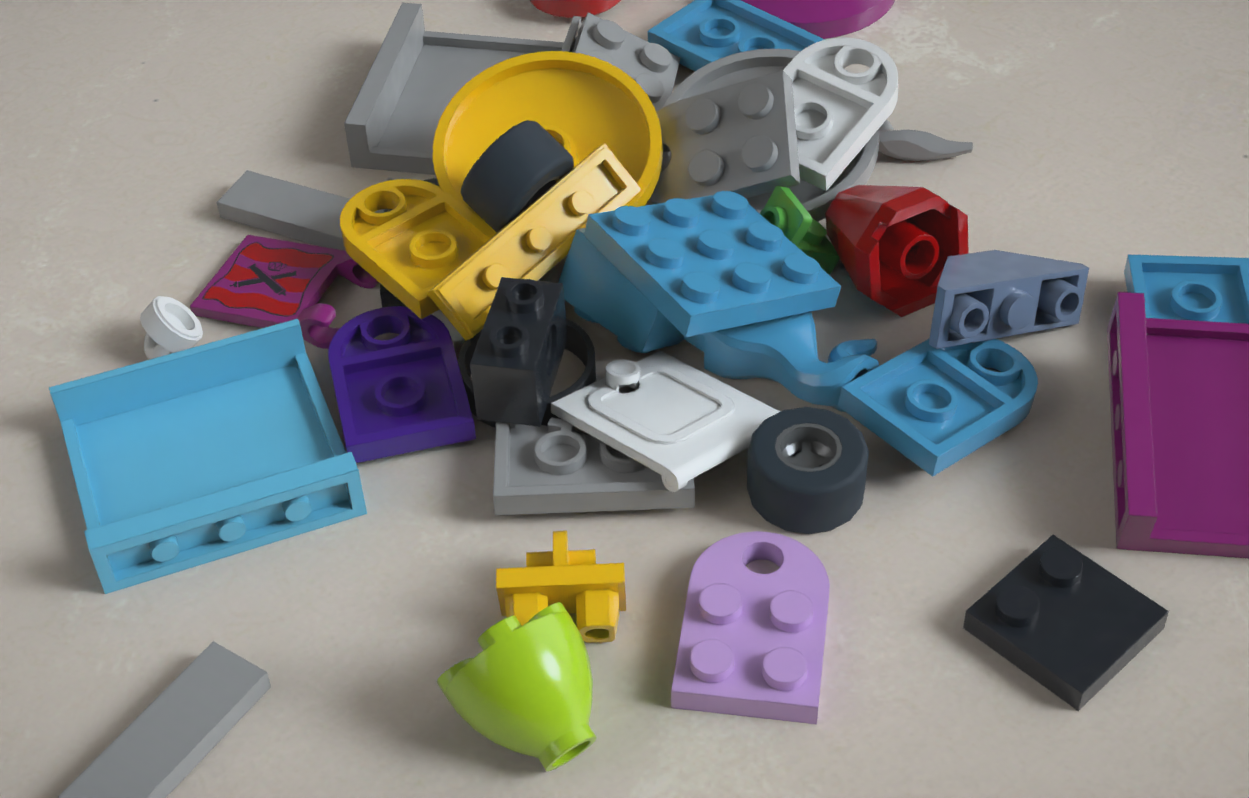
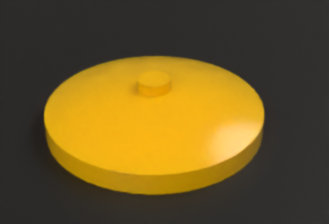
M544 51L523 54L499 62L467 82L454 95L439 119L434 135L432 154L438 185L443 193L451 194L477 216L479 215L463 200L460 192L465 177L474 163L496 139L513 126L526 120L536 121L572 155L574 167L596 148L605 143L641 188V191L624 206H645L654 192L662 168L663 149L660 122L655 107L646 92L631 76L618 67L596 57L581 53Z

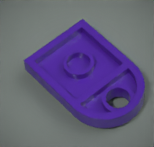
M404 306L383 307L364 312L352 318L335 333L329 345L328 359L347 453L352 452L356 463L476 439L474 419L451 335L441 320L432 314L421 319L408 307ZM385 333L399 334L397 337L389 340L375 339L377 336Z

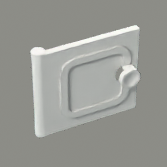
M658 351L638 362L624 359L611 361L606 366L604 378L551 403L552 414L662 475V482L670 492L682 489L689 480L749 448L752 433L765 419L781 412L662 351ZM623 386H628L634 390L637 389L630 393H619V388Z

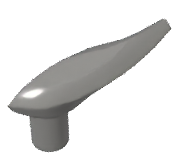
M887 119L879 128V151L897 159L910 161L939 160L971 153L973 150L972 142L950 141L923 131L909 129L894 130Z

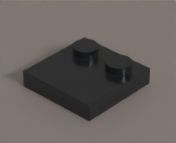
M1053 534L966 610L963 629L1079 711L1164 629L1169 611Z

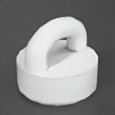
M156 297L140 316L142 327L146 331L144 351L149 360L168 355L171 352L175 353L193 348L203 335L202 326L195 314L184 304L170 297Z

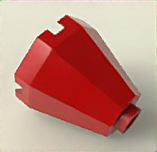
M856 185L838 192L825 213L827 236L857 290L900 317L935 304L938 283L947 257L969 254L968 215L924 187Z

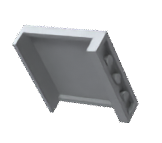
M402 2L344 123L351 167L436 175L432 158L434 135L439 119L454 95L473 77L509 58L544 51L572 52L581 26V17L573 16L564 42L425 31L422 4Z

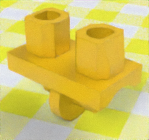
M567 530L553 531V551L526 552V567L496 568V590L501 616H516L523 626L544 608L561 602L568 613H576L577 629L583 641L595 643L612 642L615 640L619 611H626L624 563L596 564L595 549L569 550Z

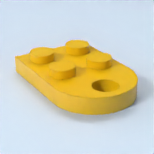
M396 179L371 185L355 194L345 204L340 215L342 239L348 255L421 319L439 310L437 305L427 295V292L497 233L484 220L451 194L443 193L441 188L433 183L416 179ZM381 209H393L385 213H375V211Z

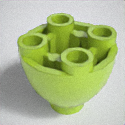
M561 602L544 608L523 626L516 616H510L497 622L482 633L477 640L483 651L474 658H468L453 665L437 679V684L453 708L474 730L498 745L520 754L538 758L546 771H552L568 763L584 752L597 739L589 726L593 688L589 655L579 630Z

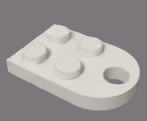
M841 37L816 42L799 52L783 70L792 79L800 179L825 191L829 189L890 116L898 99V71L893 59L879 46L857 38ZM853 64H862L870 68L863 73H850L844 70V68Z

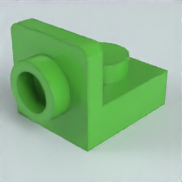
M776 186L760 214L771 224L779 227L783 231L784 236L807 256L815 259L827 274H831L840 257L834 246L827 239L826 229L819 222L812 219L811 215L789 188Z

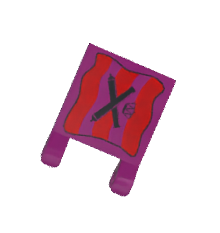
M247 235L193 301L190 309L195 316L259 328L298 319L305 341L318 348L329 349L333 336L340 328L329 327L336 317L335 309L328 304H317L338 274L352 283L367 289L375 287L379 282L355 262L345 250Z

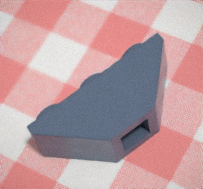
M1000 250L948 256L937 287L929 345L939 349L1079 324L1089 267L1081 263Z

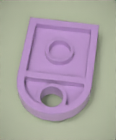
M754 531L738 533L723 538L708 547L699 556L693 566L689 580L671 688V708L817 724L830 584L826 569L814 552L790 537L777 533ZM755 560H768L777 564L780 568L772 573L759 574L749 570L746 565Z

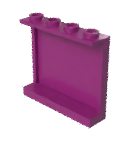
M1118 292L1107 327L1116 549L1249 559V324L1146 318L1144 293Z

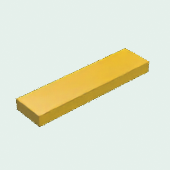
M604 143L430 289L427 295L465 340H469L483 329L501 277L538 281L568 255L576 230L586 228L588 214L614 211L630 201L641 191V188Z

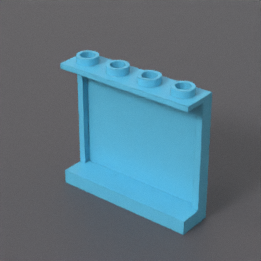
M298 319L49 387L61 422L87 527L84 533L88 549L105 594L367 514L359 469L352 452L346 453L307 356Z

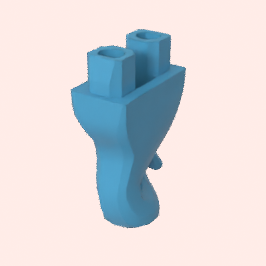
M811 312L690 337L684 336L686 341L704 352V369L727 379L762 378L776 381L804 401L816 405L830 406L840 412H845L838 407L841 387L879 366L878 360L870 357L877 350L876 339L848 340L839 343L831 350L828 356V363L820 361L817 354L815 323Z

